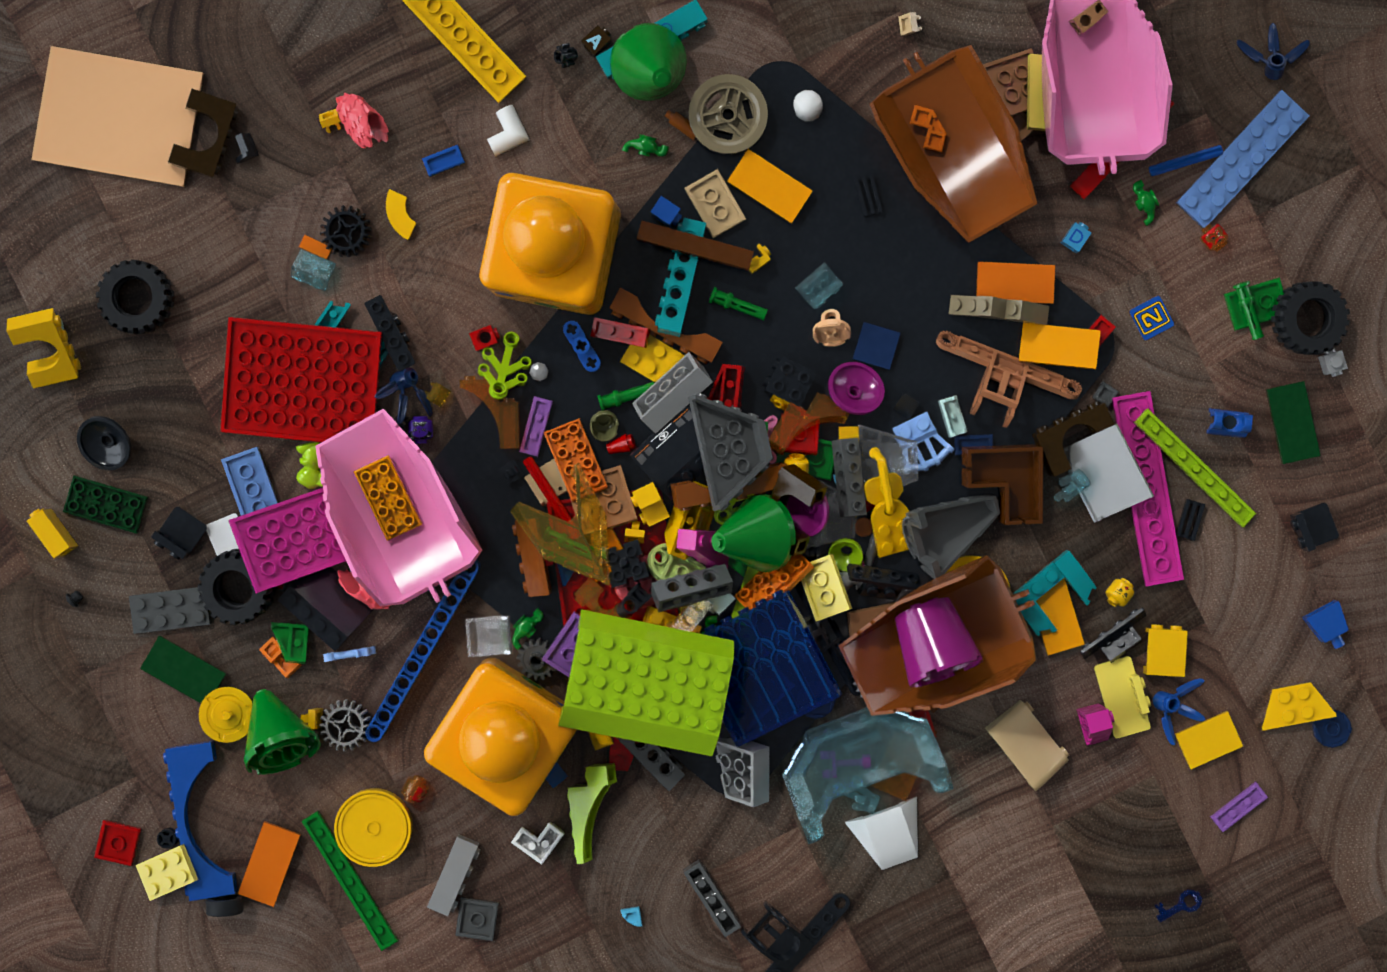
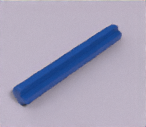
M1217 145L1149 167V173L1151 176H1156L1218 157L1223 154V149L1221 145Z

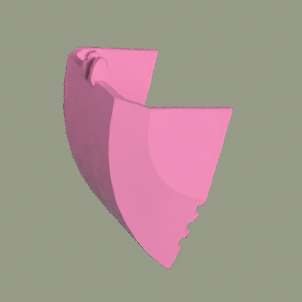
M1050 0L1044 39L1042 41V97L1048 151L1067 165L1097 163L1099 175H1104L1105 173L1104 162H1109L1111 173L1116 174V162L1147 159L1166 144L1173 86L1159 33L1153 31L1152 23L1150 21L1147 22L1143 10L1140 11L1138 9L1136 0H1100L1109 12L1087 31L1078 35L1068 21L1097 0Z
M384 409L316 445L318 467L321 470L320 480L324 490L323 500L326 504V517L354 579L379 606L405 604L430 590L435 602L438 603L441 600L434 587L439 584L444 595L447 597L451 596L445 581L472 567L482 548L454 496L430 459ZM387 455L390 456L422 522L421 526L388 541L353 472Z

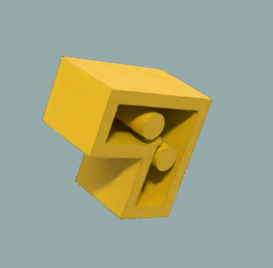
M654 482L632 492L633 496L630 498L635 508L639 506L642 511L639 516L644 525L648 524L650 527L670 517Z

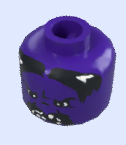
M428 416L412 417V420L408 422V436L411 440H415V444L427 443V439L433 437V422L428 419Z

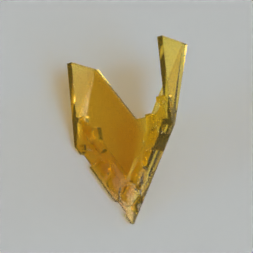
M578 462L569 471L576 481L577 516L567 522L521 502H518L510 512L545 560L558 563L564 568L586 577L597 579L609 586L607 516Z

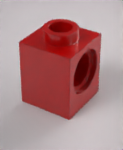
M492 325L469 333L477 352L486 347L499 344L497 339L500 338L497 328H493ZM485 332L491 335V340L488 343L481 341V335Z

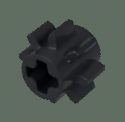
M569 43L557 46V50L554 52L555 62L562 64V68L575 65L574 61L578 58L577 50L574 47H570Z

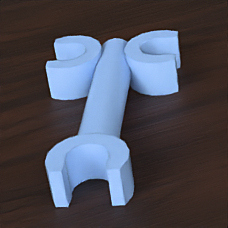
M363 647L323 654L324 662L370 656L371 654H376V647Z

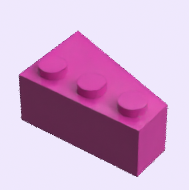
M678 529L677 549L689 557H694L697 562L703 563L707 568L725 564L728 569L729 557L715 551L711 543L712 536L716 531Z
M1099 703L1076 709L1086 746L1109 740L1113 729L1112 722H1115L1112 711H1109Z

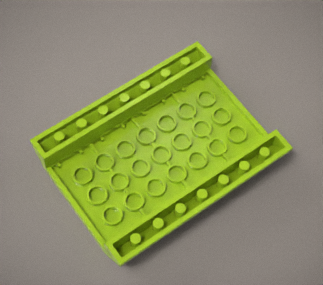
M581 609L577 628L579 630L568 686L558 726L713 756L720 735L734 661V641Z

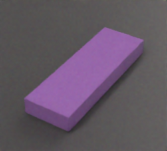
M534 396L519 452L538 457L553 401Z
M1254 782L1210 817L1218 828L1224 832L1266 800L1268 796L1258 783Z

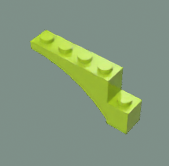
M615 763L594 764L585 767L587 784H577L568 787L567 798L570 803L569 815L572 820V837L575 844L574 855L577 864H584L593 860L592 833L594 822L603 797L610 786L617 782Z

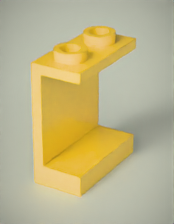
M1151 624V628H1146V632H1148L1146 666H1143V673L1146 675L1185 677L1188 631L1182 630V626L1171 625L1170 629H1164L1163 625Z

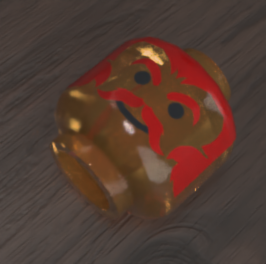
M1209 223L1201 229L1200 241L1209 251L1215 250L1218 252L1228 244L1227 239L1229 236L1220 224L1211 225Z
M416 774L409 776L401 789V793L405 796L404 800L410 804L415 802L421 803L429 791L428 781Z

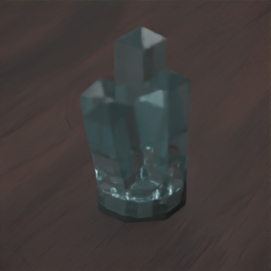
M1078 468L1073 473L1060 478L1058 484L1064 487L1054 495V501L1059 502L1064 498L1065 502H1069L1088 487L1091 482L1084 472Z
M861 783L855 784V789L859 792L846 787L841 789L842 795L856 801L851 805L853 810L867 811L871 814L876 810L880 795L871 792Z

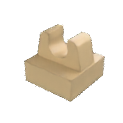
M910 12L898 17L901 36H907L922 30V27L917 25V20L921 19V17L916 15V12Z

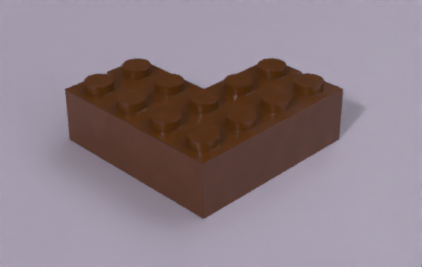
M1033 444L962 447V464L966 466V468H962V485L967 488L999 487L1000 523L1004 525H1021L1022 523L1043 524L1042 446Z

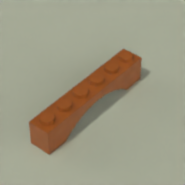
M622 288L619 289L610 306V309L613 310L612 315L620 319L623 316L628 318V323L631 325H641L644 328H649L650 335L656 337L658 334L664 338L663 342L670 346H673V344L680 346L679 350L685 354L690 352L697 355V360L704 364H707V362L712 363L722 344L720 340L706 333L698 335L680 334V337L657 332L658 326H655V322L647 315L638 297Z
M782 462L769 464L770 466L764 472H759L756 475L757 479L752 484H746L742 488L744 491L736 500L748 498L747 495L750 494L755 496L766 494V491L773 490L778 479L779 470L787 465ZM689 480L670 484L674 507L681 511L691 510L692 506L699 505V507L711 505L708 488Z

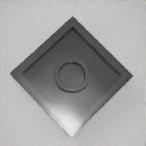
M461 897L455 936L493 941L499 902Z

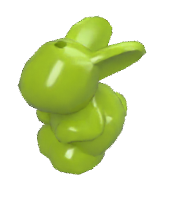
M319 442L304 443L296 446V450L302 454V457L299 459L300 464L304 466L297 473L296 479L299 484L308 489H315L318 486L323 487L320 480L321 470L318 467L315 447L320 444Z

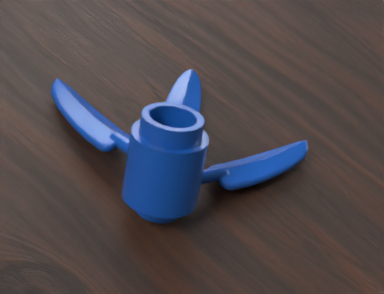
M1194 679L1179 686L1175 694L1159 691L1153 697L1154 707L1164 713L1161 722L1165 735L1172 745L1176 744L1171 717L1167 713H1173L1178 710V714L1196 721L1205 720V717L1198 711L1184 704L1180 705V700L1177 697H1182L1204 683L1203 679Z

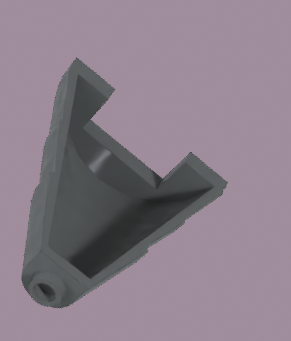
M984 494L919 507L907 512L906 517L902 520L904 539L913 558H918L923 564L921 565L923 571L934 579L945 574L1000 514L999 501L994 495Z

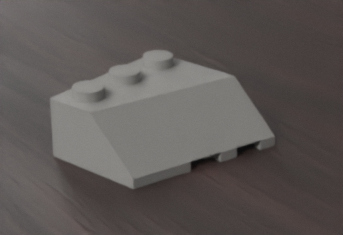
M718 738L716 744L718 755H716L717 763L721 764L722 774L720 777L725 798L751 807L769 802V747L750 740L746 742L744 738L740 740L738 738Z

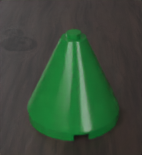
M643 23L633 26V29L625 34L623 33L617 39L612 48L610 56L612 77L618 87L634 99L652 101L663 98L673 92L684 77L687 67V55L684 45L673 31L663 25Z
M760 494L751 496L743 501L714 533L711 539L712 546L715 551L761 572L778 570L788 563L792 554H789L791 545H795L796 534L792 517L781 501L776 502L771 498V495Z
M266 689L257 691L253 697L244 754L246 770L252 773V769L256 770L258 775L278 773L300 765V759L307 754L309 758L314 756L321 746L317 733L274 693Z

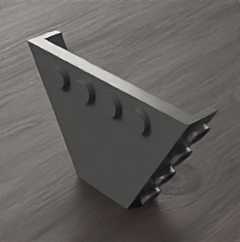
M696 393L688 397L711 504L713 511H723L731 504L729 501L733 497L737 498L743 493L744 490L742 488L746 484H752L757 479L756 475L759 472H764L770 466L768 463L773 459L766 424L756 414L741 412L742 409L738 407H727L722 401H711L707 399L706 395Z

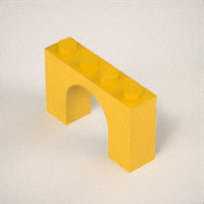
M53 308L7 319L6 331L13 345L40 340L52 344L57 349V352L50 357L27 362V376L33 389L77 379L78 370H81L79 359L74 357L73 345L68 343L67 332L62 330L60 316L55 314Z

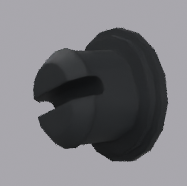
M74 591L71 595L66 594V600L72 607H78V602L83 599L79 591Z

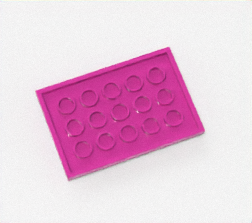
M323 488L228 521L256 594L346 562L326 517Z

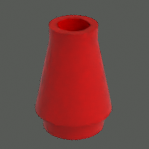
M624 434L614 441L607 443L606 447L610 455L632 452V449H636V444L632 434Z

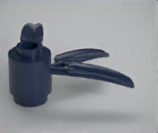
M1274 23L1269 26L1268 50L1273 52V54L1267 60L1263 58L1260 52L1242 40H1237V46L1255 62L1261 60L1266 64L1264 73L1271 80L1280 79L1284 74L1286 63H1293L1306 51L1310 44V41L1306 40L1285 56L1276 53L1279 52V39Z
M411 367L393 373L390 377V383L375 394L376 399H381L398 390L401 391L399 395L398 424L404 421L408 397L405 395V389L413 387L416 391V395L428 416L431 417L433 413L425 392L416 386L418 374Z

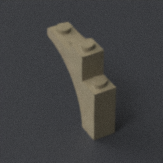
M951 295L949 307L950 315L1047 325L1049 306L992 296Z

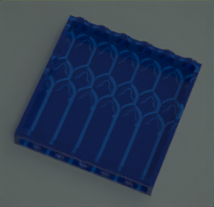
M781 589L772 594V599L766 601L763 598L755 602L756 607L749 609L747 606L738 611V616L732 618L730 615L721 620L722 624L718 626L712 624L704 628V635L734 641V661L722 720L737 748L842 695L789 590L783 592Z

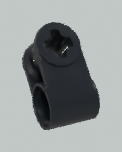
M638 582L617 605V614L621 618H629L652 597L651 593L648 594L641 587V583ZM624 604L629 605L631 611H627Z

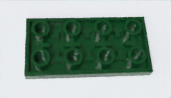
M1305 381L1265 389L1281 463L1286 464L1321 456Z
M73 475L63 512L137 534L148 496Z
M161 635L158 636L140 668L199 703H202L203 699L210 692L219 688L227 674Z

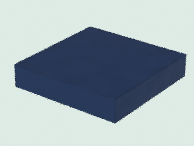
M863 322L852 359L890 370L900 332Z

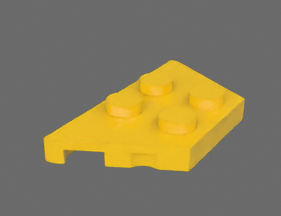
M1307 682L1272 689L1262 730L1337 716L1313 684Z

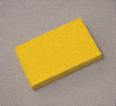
M1228 711L1175 733L1189 769L1196 768L1243 747Z

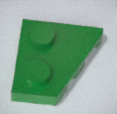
M271 622L272 631L285 662L305 664L308 627L302 624Z

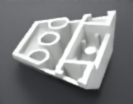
M917 797L902 801L898 805L867 816H860L845 822L881 870L918 857Z

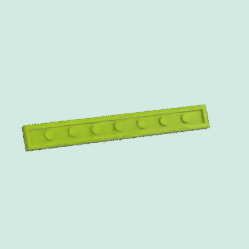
M1145 409L1136 419L1134 424L1241 527H1245L1256 515L1225 482L1149 409Z

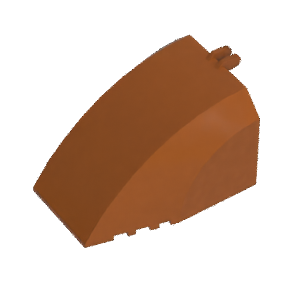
M972 45L952 50L926 66L918 52L914 53V58L919 63L921 69L914 72L912 64L905 58L903 61L911 75L885 89L870 103V107L879 128L914 188L968 242H971L1037 204L1019 129ZM914 105L932 109L936 113L937 118L947 133L942 153L923 148L928 129L909 124Z
M986 555L947 572L910 592L841 643L839 648L871 716L894 714L901 711L912 712L913 710L923 709V711L931 710L932 708L944 709L1015 683L1036 661L1033 637L1021 613L1022 610L1035 605L1033 600L1020 605L1016 602L1017 599L1028 596L1030 594L1029 590L1012 594L1001 568ZM936 597L938 599L948 597L978 648L983 662L967 671H964V668L955 671V676L922 687L910 688L895 617L910 609V606L920 602L923 604Z

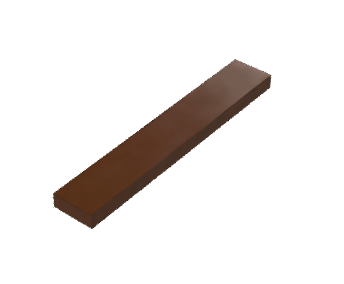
M641 221L636 239L637 241L749 271L754 253L752 250L646 221Z

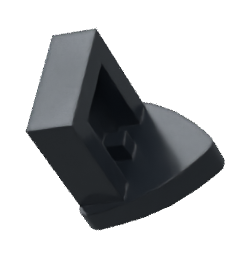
M241 133L235 136L241 151V155L235 159L237 164L259 156L251 133Z

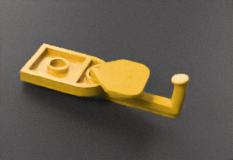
M873 447L870 449L869 455L877 461L879 476L867 480L864 485L866 500L875 505L871 513V524L877 555L881 558L909 550L902 530V520L906 517V513L909 510L902 501L898 500L903 492L901 477L897 473H888L886 458L878 448Z

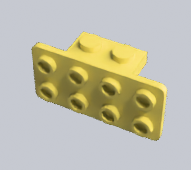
M1125 656L1118 658L1112 663L1108 661L1095 665L1094 670L1104 705L1109 711H1112L1115 722H1112L1113 736L1121 738L1149 730L1151 725L1147 713L1150 712L1148 707H1151L1149 697L1144 694L1143 689L1146 688L1144 679L1135 673L1131 657Z

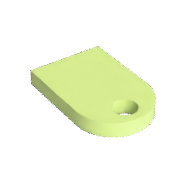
M666 543L654 547L649 552L647 558L649 572L656 580H665L676 575H684L706 568L692 557L682 560L668 554ZM656 553L661 555V563L655 559Z

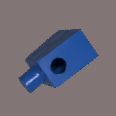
M1333 600L1302 617L1320 642L1326 643L1331 641L1335 649L1345 645L1341 634L1348 631V626L1339 601Z

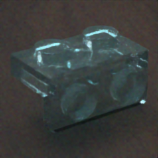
M300 249L291 267V277L296 281L304 282L316 289L326 291L328 282L336 268V263Z
M823 263L796 287V290L812 308L816 309L822 306L829 296L837 293L843 283L835 276L827 264Z

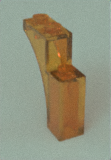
M464 376V380H460V388L478 396L488 406L496 420L500 438V449L520 448L519 402H515V398H504L503 402H500V400L490 396V385L485 377L481 380H476V376Z
M817 393L807 411L802 406H797L790 402L768 439L772 450L783 455L793 439L804 430L822 423L845 424L850 413L838 407L825 394Z

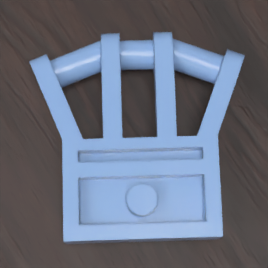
M927 412L892 428L903 451L905 474L917 471L926 472L934 465L939 466L945 457L955 450L938 435ZM931 437H934L944 446L938 455L929 440ZM922 441L925 442L932 457L927 461L924 460L917 446ZM908 448H913L920 464H909Z

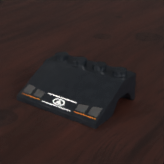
M689 405L681 410L656 434L653 433L630 454L640 468L671 500H673L670 484L688 480L693 482L704 472Z

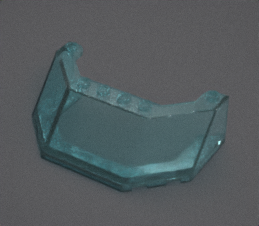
M867 707L806 730L803 735V741L799 747L797 746L791 757L792 761L782 774L808 844L817 842L824 836L821 820L833 799L905 772L929 780L932 789L937 793H945L954 789L946 761L927 719L910 716L909 713L904 711L871 716Z

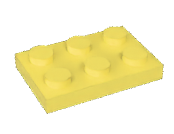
M833 554L811 561L810 563L814 568L801 582L815 621L817 622L852 609Z
M184 844L136 865L150 901L198 880Z

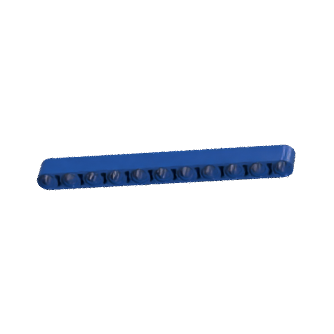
M476 559L474 562L476 565L474 572L465 570L456 575L448 589L451 595L456 597V604H449L446 595L441 599L366 729L368 740L377 742L387 732L481 568L479 560ZM459 578L466 581L465 588L458 587L457 580ZM439 612L446 613V621H440L438 619ZM430 628H434L437 631L438 635L436 638L429 636L428 631ZM420 645H425L428 648L427 654L419 652ZM411 661L418 664L417 671L410 669L409 663ZM401 678H406L408 680V687H402L400 685ZM392 694L399 697L398 704L391 702L390 696ZM382 711H387L389 713V720L382 719ZM373 727L378 728L380 736H373L370 733Z

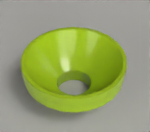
M843 538L836 540L829 548L828 555L833 554L840 571L848 572L847 565L849 563L861 565L863 561L862 548L852 539ZM848 546L852 549V552L844 554L841 548Z

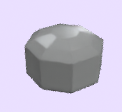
M537 362L531 366L529 373L533 380L542 381L547 378L549 370L545 364Z

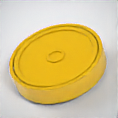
M379 788L364 789L349 797L340 807L334 823L335 839L340 850L351 861L367 867L383 866L397 859L409 844L413 829L410 811L403 800L396 794Z

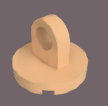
M835 309L824 311L821 315V321L813 327V339L818 344L819 342L823 343V346H839L846 343L845 340L851 338V327L847 322L841 320L839 312Z

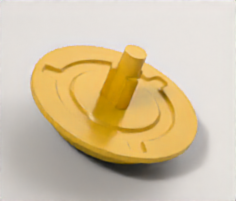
M221 687L213 690L203 699L199 708L201 728L210 738L218 742L229 743L240 740L248 734L252 701L246 693L234 687Z

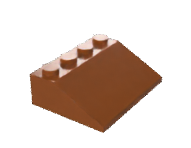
M539 516L516 520L515 525H512L514 537L518 536L519 544H516L517 555H521L522 563H519L521 574H525L526 581L523 582L524 593H528L529 597L550 595L552 587L548 566H545L542 548L544 543L542 541Z

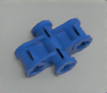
M575 321L566 322L563 332L569 343L573 346L582 365L589 372L597 371L601 366L600 359L591 347L582 328ZM569 325L577 326L576 334L567 333ZM578 343H587L584 351L577 349L579 347ZM589 358L597 360L595 368L587 367Z

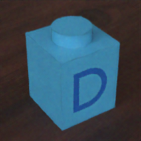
M1082 222L1073 223L1060 243L1074 253H1078L1091 235V232L1088 231L1089 227Z

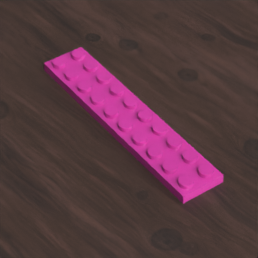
M1147 391L1112 398L1116 424H1118L1154 495L1131 506L1145 586L1184 580L1161 449L1134 424L1145 409H1149L1154 414L1151 392Z

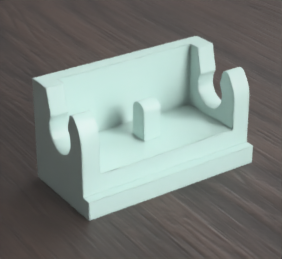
M957 396L939 400L938 404L948 437L966 433L967 429Z

